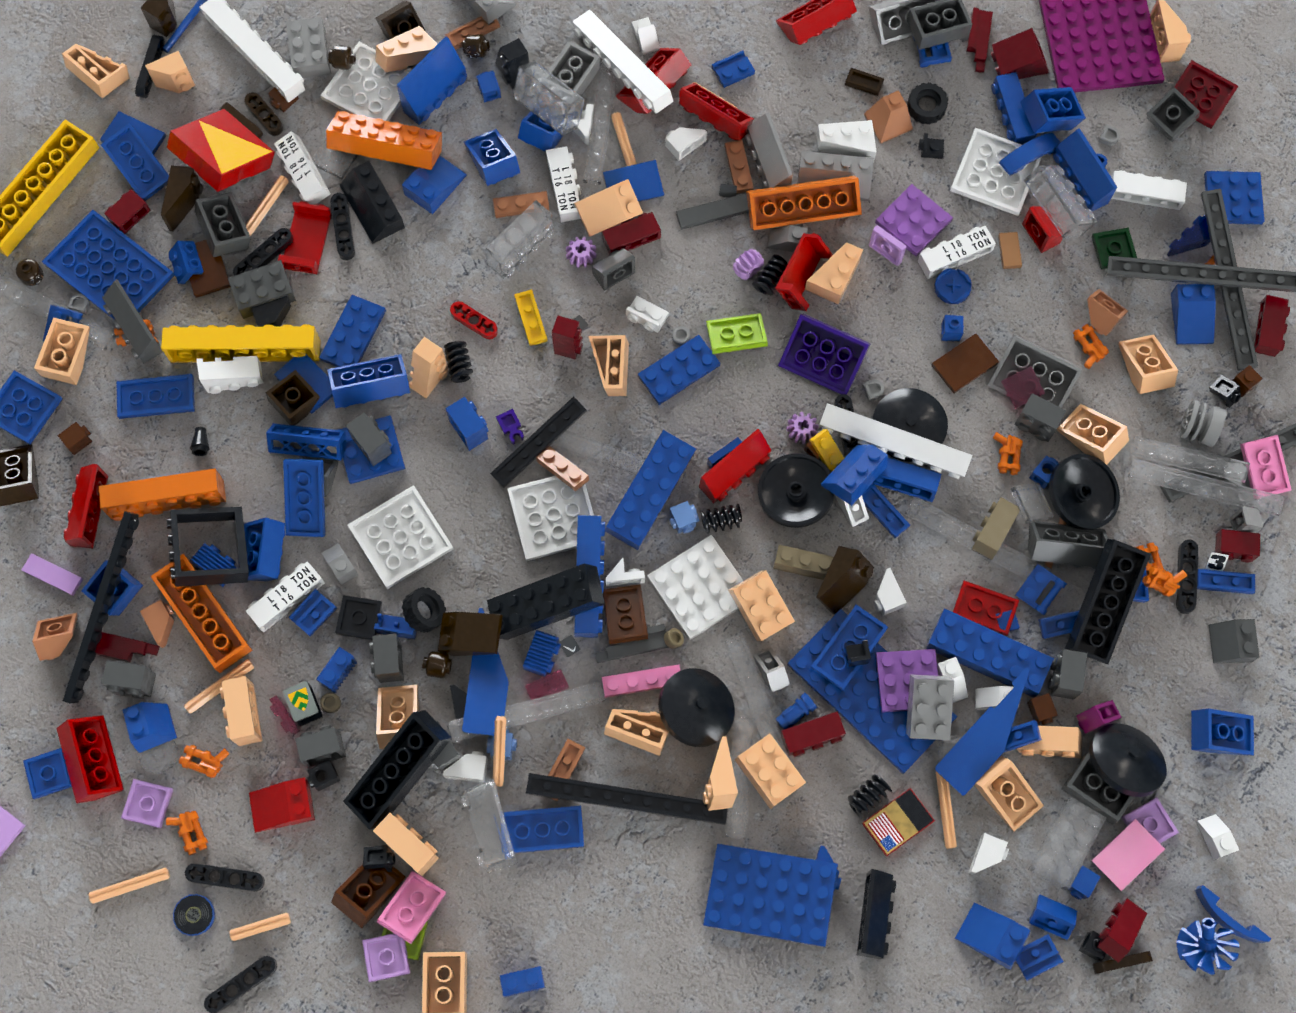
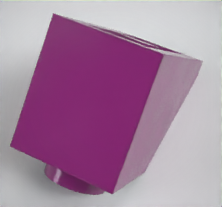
M1113 700L1095 705L1076 716L1079 727L1085 734L1122 718Z

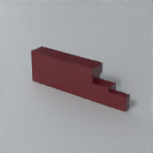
M973 7L971 14L973 25L968 37L966 52L975 53V72L984 73L993 12Z
M101 632L102 638L97 644L95 652L99 656L131 663L133 654L157 656L160 646Z

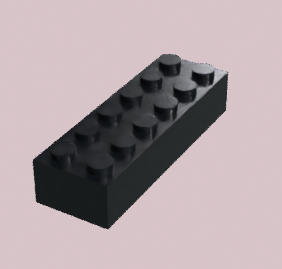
M1107 539L1065 649L1087 653L1088 658L1100 663L1109 664L1151 556L1150 553L1114 539Z
M585 563L487 600L489 614L503 615L500 639L505 640L605 604L597 566Z
M426 710L412 712L343 802L369 830L376 828L389 813L392 814L452 737Z

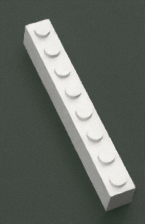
M208 0L200 6L204 18L280 92L288 103L305 91L304 80L299 73L295 74L288 62L284 63L280 54L277 51L273 52L267 41L263 42L256 30L252 31L246 20L242 21L235 9H230L226 0Z
M588 10L573 21L575 35L579 39L582 38L587 48H592L594 54L603 59L605 66L608 69L611 68L618 79L621 78L624 85L628 89L631 88L638 99L641 98L647 109H652L657 114L673 102L670 89L591 10Z
M828 403L819 424L822 430L827 429L830 434L834 431L840 433L839 437L843 439H857L860 445L872 444L885 453L887 451L893 452L896 458L905 460V457L912 459L913 464L931 466L930 470L941 473L942 470L949 472V477L958 480L960 477H965L972 458L971 454Z

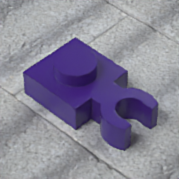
M513 409L496 416L504 435L510 433L509 438L513 445L515 444L513 438L516 435L520 436L521 440H524L523 432L518 430L521 427V423Z

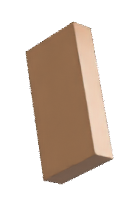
M1018 232L999 233L998 239L1002 268H1021L1022 261Z

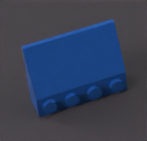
M448 37L443 38L397 84L403 113L418 125L426 121L435 109H438L447 97H450L459 85H462L467 78L466 68Z

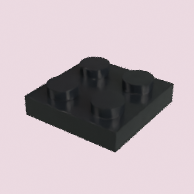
M343 595L335 633L337 635L373 640L372 636H376L374 626L378 622L377 614L381 613L382 601Z

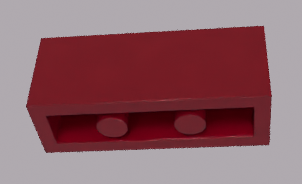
M653 212L643 213L638 218L624 221L620 225L602 231V240L609 255L615 250L619 251L624 248L630 251L661 238V229Z
M1266 295L1261 301L1254 341L1255 353L1275 357L1280 351H1283L1285 346L1283 335L1288 327V324L1285 322L1290 312V307H1288L1289 299Z
M557 315L552 329L554 354L576 360L577 354H581L583 337L581 336L582 329H580L579 321Z
M838 711L782 730L780 736L787 755H793L795 758L804 755L805 750L812 748L813 751L823 748L825 743L831 742V744H836L843 741L842 738L846 732Z
M1128 898L1114 906L1111 911L1114 914L1108 918L1105 923L1107 927L1099 935L1101 941L1098 947L1118 963L1130 952L1148 914Z

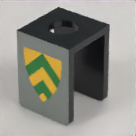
M308 681L283 690L293 720L299 726L306 725L323 717L312 686Z

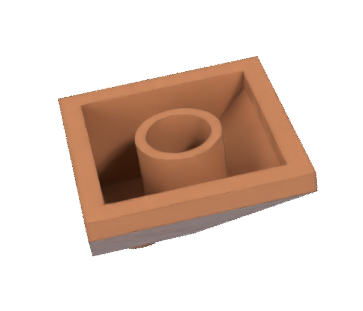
M899 90L882 97L864 113L867 121L872 120L873 131L880 143L913 129L907 104Z
M1100 289L1087 299L1091 325L1101 335L1107 336L1128 312L1127 309Z
M77 613L37 622L32 642L40 661L46 659L53 660L60 657L73 637L78 617Z

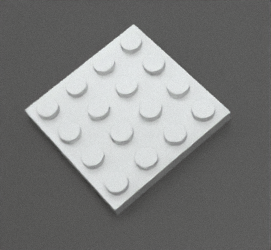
M359 41L353 49V53L356 54L355 64H352L349 70H338L320 95L321 99L350 114L389 121L401 104L397 84L412 69L408 67V69L385 72L375 62L376 50Z
M975 128L950 191L1019 216L1041 157L1025 165L1023 170L1009 176L999 162L1022 145Z
M552 476L507 488L526 561L577 548L578 515L594 516L585 484L577 491H574L559 478Z
M414 485L348 524L349 529L387 589L454 549Z
M712 535L647 575V578L689 640L738 610L728 590L743 582V579Z

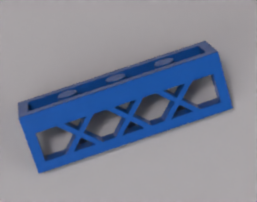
M273 423L266 432L268 452L334 460H342L343 458L342 443L346 438L345 431ZM273 440H278L284 446L274 447ZM296 442L302 448L295 449L290 445V443ZM315 444L320 450L313 451L308 445ZM328 446L336 447L337 453H331L326 448Z

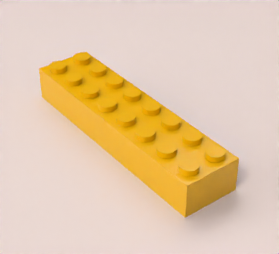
M64 120L0 195V253L6 257L10 255L96 153L99 146L91 135L69 121Z
M285 324L278 327L273 325H264L263 327H255L254 325H245L244 327H236L234 325H227L226 327H217L215 325H208L207 327L195 325L179 327L172 325L162 330L161 349L170 363H197V359H203V362L215 361V358H221V361H232L233 357L257 356L260 362H289L293 357H304L305 353L312 361H320L321 340L315 327L309 324L301 326Z

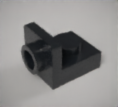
M924 133L923 139H919L918 150H921V157L943 159L944 140L928 138V133Z
M1223 375L1209 387L1211 393L1225 400L1226 407L1228 408L1234 403L1236 404L1241 398L1240 385Z
M388 845L364 847V869L385 868L387 872H392L396 857Z

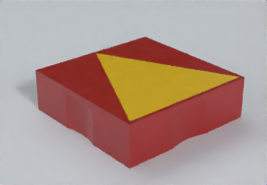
M225 109L171 130L167 143V148L173 154L193 168L217 192L237 184L244 178L252 177L270 169L275 153Z

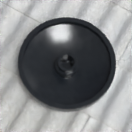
M903 388L887 394L876 406L872 417L873 420L943 444L947 435L948 420L944 408L936 398L919 389ZM887 451L886 453L895 459L912 462V459L905 457V460L894 457L893 452Z
M793 453L775 459L765 468L759 479L758 496L762 509L769 518L786 527L800 528L818 522L828 513L835 494L821 486V483L831 473L830 470L819 459L807 454Z
M1076 454L1059 462L1052 471L1049 480L1050 500L1056 513L1063 521L1080 530H1094L1106 525L1113 519L1119 507L1120 491L1113 472L1103 461L1091 455Z
M697 668L684 669L671 676L660 691L658 708L661 720L668 732L678 741L693 747H707L720 741L730 731L735 716L733 698L726 685L714 674Z
M1114 723L1103 726L1092 737L1089 745L1092 765L1098 775L1113 789L1125 795L1145 797L1153 794L1162 786L1167 775L1166 762L1159 747L1145 733L1126 724Z

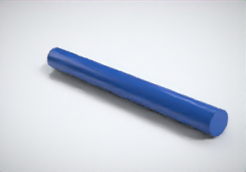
M207 0L197 1L163 46L162 50L168 53L201 10L200 6Z

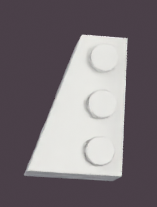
M872 120L818 124L816 134L818 151L838 155L868 157L875 160L877 152Z
M257 356L233 357L232 361H221V358H215V361L203 362V359H197L199 380L207 393L218 394L223 390L235 391L240 389V387H256L264 383L261 362Z

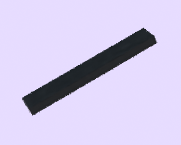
M573 396L490 474L503 488L506 487L536 459V456L548 448L587 410Z

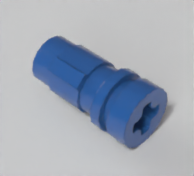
M804 693L800 696V700L796 699L795 703L784 710L775 720L785 730L799 722L802 717L808 716L809 712L817 709V706Z

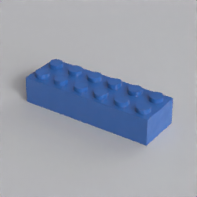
M663 430L608 522L605 532L639 550L694 456L696 448Z
M578 515L576 566L584 563L597 566L600 579V575H604V560H600V556H604L605 541H601V536H605V521H601V516ZM600 580L603 593L604 580ZM603 605L575 615L574 637L598 638V633H602L603 619H599V613H603Z
M945 608L940 614L926 646V649H935L937 654L948 659L956 657L959 664L1011 687H1014L1012 682L1028 667L1030 670L1023 693L1033 698L1040 693L1054 658Z

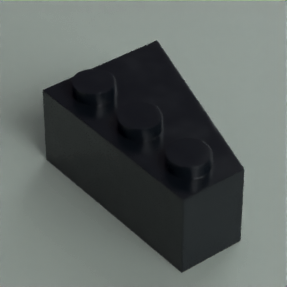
M518 38L500 47L495 63L503 74L502 78L505 84H509L512 89H515L530 81L528 51L521 40Z

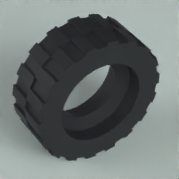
M921 83V85L915 86L909 95L907 103L911 118L915 119L916 122L927 125L941 120L948 106V97L943 88L931 83ZM924 96L932 97L936 101V107L931 111H925L920 108L919 100Z
M421 587L408 594L403 600L402 614L411 628H414L417 632L425 633L432 631L442 624V617L446 607L441 596L436 591L428 587ZM419 601L424 602L428 606L431 613L429 619L424 618L419 612L417 606Z

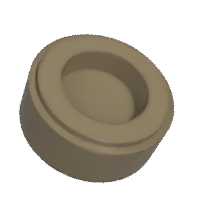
M672 628L665 632L664 641L669 648L676 649L683 644L684 636L680 630Z
M330 692L322 696L320 705L325 712L335 713L341 706V700L338 695Z

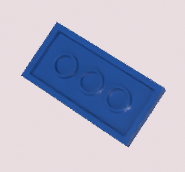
M130 123L101 144L137 195L144 201L167 185L169 174Z
M351 295L319 357L320 360L336 367L360 363L386 312L385 307Z
M697 335L638 373V377L658 405L719 367L720 362L712 354V351L701 336Z
M192 374L116 381L117 417L119 419L195 411L194 376Z
M284 459L286 536L324 537L323 460Z
M856 604L814 661L811 669L843 691L861 667V665L848 666L845 646L861 644L863 640H867L871 653L888 629V626Z
M581 806L500 812L503 854L584 847Z

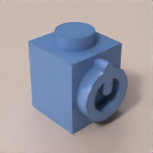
M688 501L670 507L671 518H669L672 528H676L678 534L693 531L696 523L700 521L694 505H689Z
M506 729L505 760H512V751H516L517 739H514L513 733ZM489 735L487 753L493 759L494 736Z

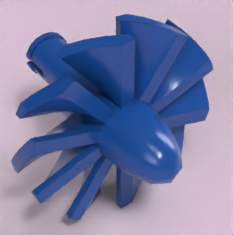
M1212 918L1203 919L1202 925H1200L1199 920H1196L1186 929L1183 927L1180 930L1176 941L1178 956L1180 960L1184 959L1186 964L1194 971L1200 968L1209 974H1215L1214 960L1217 969L1229 970L1232 966L1218 954L1226 955L1230 960L1236 961L1239 953L1226 951L1222 947L1231 946L1239 948V942L1236 939L1228 941L1218 939L1234 934V932L1226 928H1219L1215 932L1218 922Z

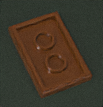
M206 240L195 243L204 271L202 275H192L189 278L195 298L231 287L222 256L213 257Z
M974 334L934 361L931 366L955 394L996 366L999 361L980 337Z
M641 584L603 589L609 644L648 639Z

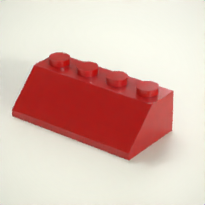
M811 0L777 19L776 22L790 42L802 45L808 42L809 38L821 35L823 30L835 27L839 21L851 18L852 14L857 12L853 0Z
M660 48L645 65L671 89L676 85L678 79L688 72L692 64L681 48ZM625 86L616 95L617 99L636 113L648 114L652 111V109L646 108L641 98L638 99L634 95L631 88L628 89Z
M696 83L680 89L679 104L684 107L685 111L698 115L700 120L711 123L716 130L724 131L733 140L745 138L747 127L752 124L754 118Z
M759 429L754 431L701 477L699 488L713 504L718 500L719 502L723 501L728 496L727 492L732 488L734 490L742 484L741 480L746 476L748 478L756 472L755 468L761 464L763 466L770 460L769 456L772 450Z
M98 464L81 467L79 474L76 475L75 482L77 486L72 494V509L68 512L69 523L68 527L64 530L65 542L73 547L91 549L94 547L101 514L99 486L107 485L108 475Z
M104 715L67 719L56 728L76 804L95 801L124 790Z

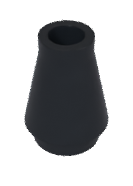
M196 427L190 450L195 456H205L210 449L206 428Z

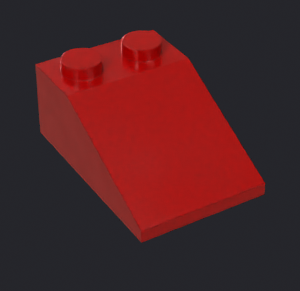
M305 777L284 781L249 793L255 833L315 820L310 785Z

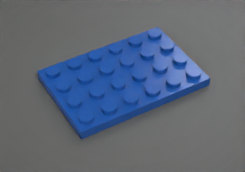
M94 210L42 261L46 267L107 315L108 313L103 307L106 303L102 297L115 280L118 279L139 313L175 276L169 268ZM113 314L108 315L112 319H115Z
M717 844L703 925L826 947L838 864Z

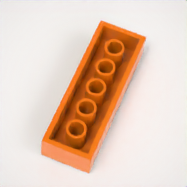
M337 111L326 129L327 149L432 170L442 151V132L404 125L399 122L384 121L379 118H370L364 115L350 114L345 111Z
M856 176L746 191L750 227L753 230L862 215L859 179Z
M216 468L99 486L100 508L115 521L122 520L124 511L139 514V517H143L144 514L159 515L163 511L188 507L197 509L201 508V505L217 506L221 502H226L224 480Z
M182 554L180 556L181 571H196L190 560ZM173 562L151 575V578L214 669L219 673L253 651L207 585L175 587V579H171L170 568H174Z

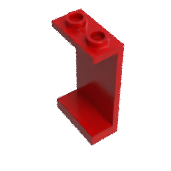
M304 201L293 202L292 206L295 213L290 232L294 240L285 249L284 255L279 254L278 261H282L286 270L317 274L332 215L329 207L325 205H311Z
M803 233L776 286V290L791 309L807 311L809 304L802 296L806 282L814 273L821 258L830 259L833 256L829 247L825 245L818 234Z

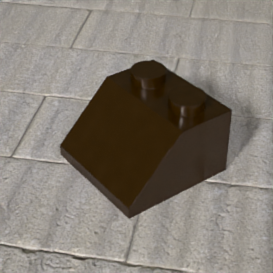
M147 0L142 5L141 10L150 28L165 37L175 30L177 20L173 0Z
M406 0L375 18L388 40L418 26L426 32L412 3Z
M296 370L265 392L269 403L289 425L294 426L308 416L320 398Z

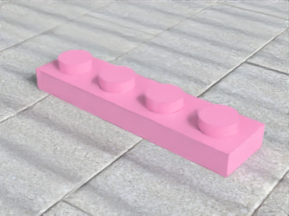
M680 665L602 677L605 698L661 689L671 676L680 671Z

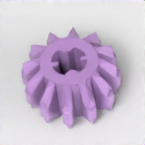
M585 236L582 240L576 237V242L570 240V246L566 247V258L570 259L571 265L576 263V267L579 268L583 264L586 268L587 263L592 264L593 259L597 256L595 252L596 246L593 245L591 239L586 241Z
M749 249L742 255L740 254L735 260L733 270L738 277L748 280L761 270V267L764 265V259L759 252Z
M800 412L799 416L794 414L793 419L788 420L789 426H787L786 431L790 432L789 438L795 437V443L801 440V443L804 445L806 440L810 441L812 437L818 434L816 430L819 429V425L815 424L817 419H810V413L804 416V413Z

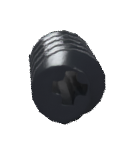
M774 254L767 265L764 266L759 276L756 277L752 286L763 294L773 295L772 289L776 290V284H778L788 264L782 256Z
M454 341L444 345L449 374L451 375L450 378L454 383L468 381L470 379L469 375L473 373V369H467L472 365L471 362H466L470 359V356L465 355L468 353V349L464 348L467 346L465 341Z
M736 504V509H734L733 505H729L728 511L725 506L721 507V512H719L718 508H714L713 514L710 509L706 510L705 515L702 510L700 511L703 528L707 534L710 533V528L717 532L718 526L721 527L722 531H725V525H728L731 530L734 523L737 528H740L742 514L739 504Z
M874 774L872 776L873 781L868 779L866 781L867 786L861 785L860 791L855 790L854 796H848L850 807L861 819L863 818L862 811L869 813L868 805L875 808L874 800L881 803L880 795L886 798V790L892 793L890 786L878 775Z

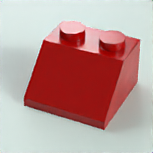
M1032 206L1029 208L1022 225L1040 252L1043 253L1060 244L1064 237L1063 231L1054 222L1052 214L1049 211L1047 212L1045 207Z

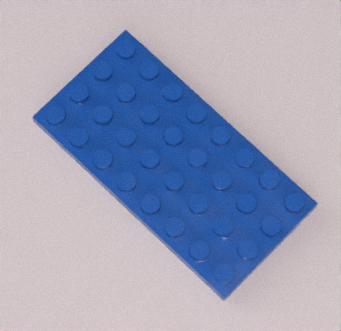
M840 609L787 665L904 774L935 740L909 738L906 734L907 711L881 712L875 654L876 652L887 651L877 643L870 653L871 660L869 663L861 665L843 691L811 669L814 661L848 616ZM952 712L953 722L957 718V716Z

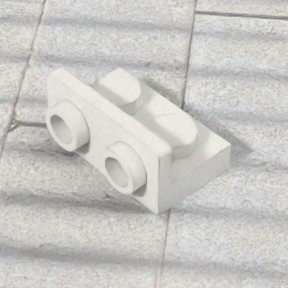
M636 296L631 306L626 308L628 320L633 323L638 322L642 324L645 329L651 332L655 331L658 333L669 316V312L639 296Z

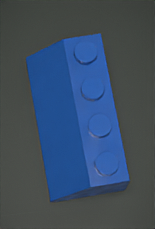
M1079 128L1056 146L1053 158L1062 168L1065 178H1068L1071 182L1074 192L1080 196L1083 206L1089 212H1092L1109 204L1117 189V185Z
M401 354L327 369L336 408H345L350 405L364 404L369 401L383 400L410 393L407 373Z

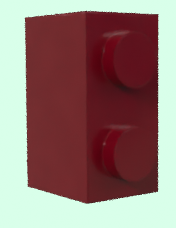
M130 189L114 205H111L104 214L110 223L126 234L151 210L147 203Z
M1221 529L1216 534L1215 553L1229 555L1227 560L1241 559V562H1253L1260 556V534Z

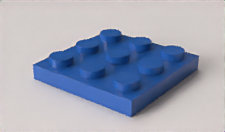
M1205 172V191L1221 189L1228 224L1262 225L1264 223L1261 172Z
M14 370L0 389V428L31 445L63 398Z
M391 415L375 419L380 431L383 430L389 438V442L392 445L390 446L392 454L374 467L352 440L347 428L338 429L346 433V438L342 443V453L350 484L406 469Z

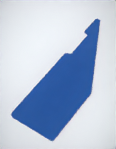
M479 608L478 613H484L483 608ZM499 653L472 656L462 731L465 733L494 736L496 717L505 716L509 681Z
M1028 667L1012 682L1014 688L995 708L989 707L936 765L935 770L961 795H966L1004 753L1030 669Z

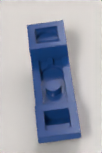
M1054 133L1041 135L1012 151L1000 160L999 164L1011 176L1023 170L1025 165L1047 153L1049 155L1053 154L1056 146L1061 142Z
M1204 885L1198 886L1195 889L1197 897L1209 915L1222 927L1232 930L1234 935L1258 943H1266L1272 939L1255 925L1245 928L1216 905L1220 898Z

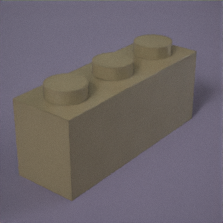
M1002 497L998 503L993 502L988 511L991 513L990 517L985 516L980 525L983 527L982 531L977 530L972 539L975 541L972 549L993 560L1021 508Z
M779 544L773 569L824 580L834 557Z

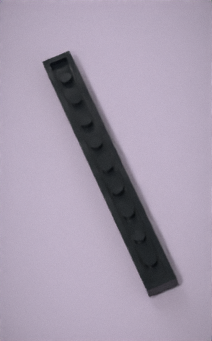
M124 511L65 691L63 701L66 703H78L84 694L83 687L90 675V665L96 657L95 650L102 638L101 631L103 625L108 620L107 613L109 607L114 602V592L121 580V570L127 562L126 555L133 543L132 536L134 530L139 525V514Z
M533 773L528 775L526 794L722 825L726 824L728 808L708 811L707 804H704L703 800Z

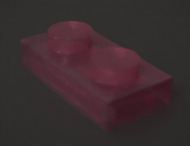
M561 669L526 685L525 688L533 705L568 689L569 686Z
M275 695L269 699L273 704L270 706L275 716L280 715L283 720L280 724L285 732L290 731L293 735L300 732V729L280 698Z

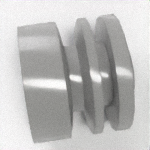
M1192 400L1181 421L1180 437L1187 438L1189 435V440L1193 441L1200 434L1199 443L1213 447L1224 426L1226 410L1212 406L1208 413H1206V403H1202L1199 406V401Z

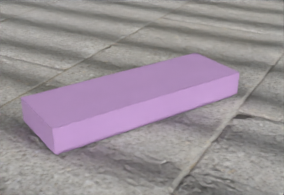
M32 553L22 568L23 572L74 596L83 581L81 577Z

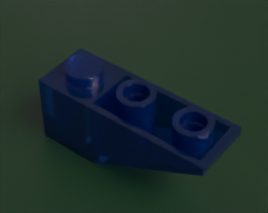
M1199 215L1192 223L1194 226L1191 229L1187 227L1181 233L1182 237L1179 240L1175 239L1169 245L1168 257L1205 247L1211 242L1205 215L1203 217Z

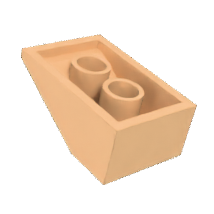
M1157 0L1150 13L1160 62L1180 61L1191 42V35L1188 33L1186 25L1165 0Z
M629 179L574 203L589 237L643 213Z
M53 318L34 367L41 377L77 385L84 365L90 327Z
M1154 334L1119 342L1129 376L1139 394L1175 387L1178 369Z
M1082 404L1057 428L1059 433L1083 453L1100 459L1106 465L1129 442L1127 426Z
M418 685L378 688L376 736L379 749H384L412 712L419 711Z
M726 736L721 739L708 783L705 785V792H703V802L707 804L708 811L732 808L738 794Z
M1002 755L975 784L980 794L1012 831H1016L1044 806L1014 763Z

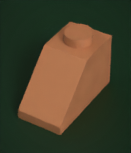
M159 600L140 612L156 643L161 648H164L175 620L171 615L174 613L171 605Z

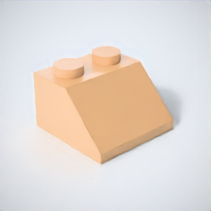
M179 51L145 65L155 86L158 88L181 93L195 86Z

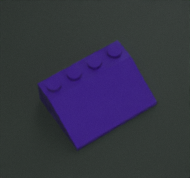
M800 314L778 366L839 394L847 395L871 343L806 314Z

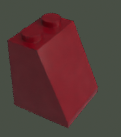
M1033 28L992 44L993 51L991 56L994 62L997 61L998 67L995 68L998 76L1017 72L1018 78L1024 79L1050 73L1040 42Z

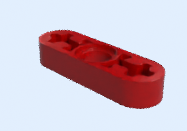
M461 301L454 302L451 305L450 312L455 320L485 339H493L497 336L498 329L495 322ZM460 308H462V312H463L464 314H462L461 312H458V313L456 314L455 309H458V310H459ZM476 316L479 318V322L477 324H470L469 319ZM484 323V326L488 329L492 327L493 332L489 331L488 333H486V329L482 326V324Z

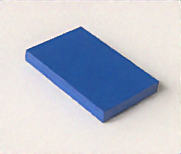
M119 111L100 138V141L103 143L130 123L152 153L155 154L165 139L166 134Z
M656 160L603 172L606 188L629 179L638 202L664 196Z
M305 353L304 357H293L274 375L281 381L296 370L320 396L310 411L312 414L327 402L333 394L329 377Z

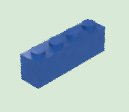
M1017 72L996 76L991 88L993 94H996L997 108L1002 113V123L1007 128V139L1023 145L1036 138L1037 133H1034L1021 105V101L1025 96Z
M888 458L887 468L873 484L933 502L942 474L913 464L904 463L897 459Z

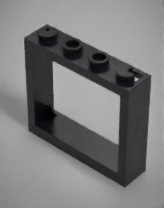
M242 506L170 510V518L166 519L167 529H171V534H168V546H172V551H169V561L174 563V568H170L171 579H175V587L248 583L249 570ZM234 520L238 568L181 571L177 523Z

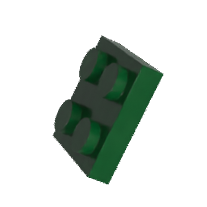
M1129 227L1093 233L1091 236L1100 269H1107L1109 256L1137 258Z

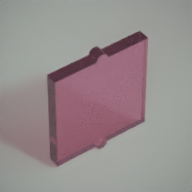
M1032 366L1001 381L1007 392L1006 396L1010 397L1015 409L1026 404L1032 393L1039 397L1045 394L1039 382L1040 378H1037Z

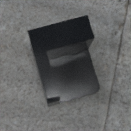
M863 640L861 644L845 646L849 667L868 664L871 660L867 640Z

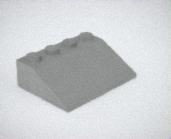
M1014 335L988 386L1023 404H1026L1033 393L1062 408L1083 368Z

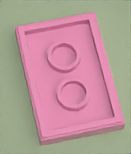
M1278 435L1240 444L1254 500L1291 491Z
M1134 819L1091 861L1122 891L1165 848Z
M411 871L377 919V923L412 944L446 895V892L416 872Z

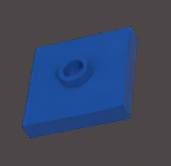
M62 748L23 760L32 799H38L72 787Z

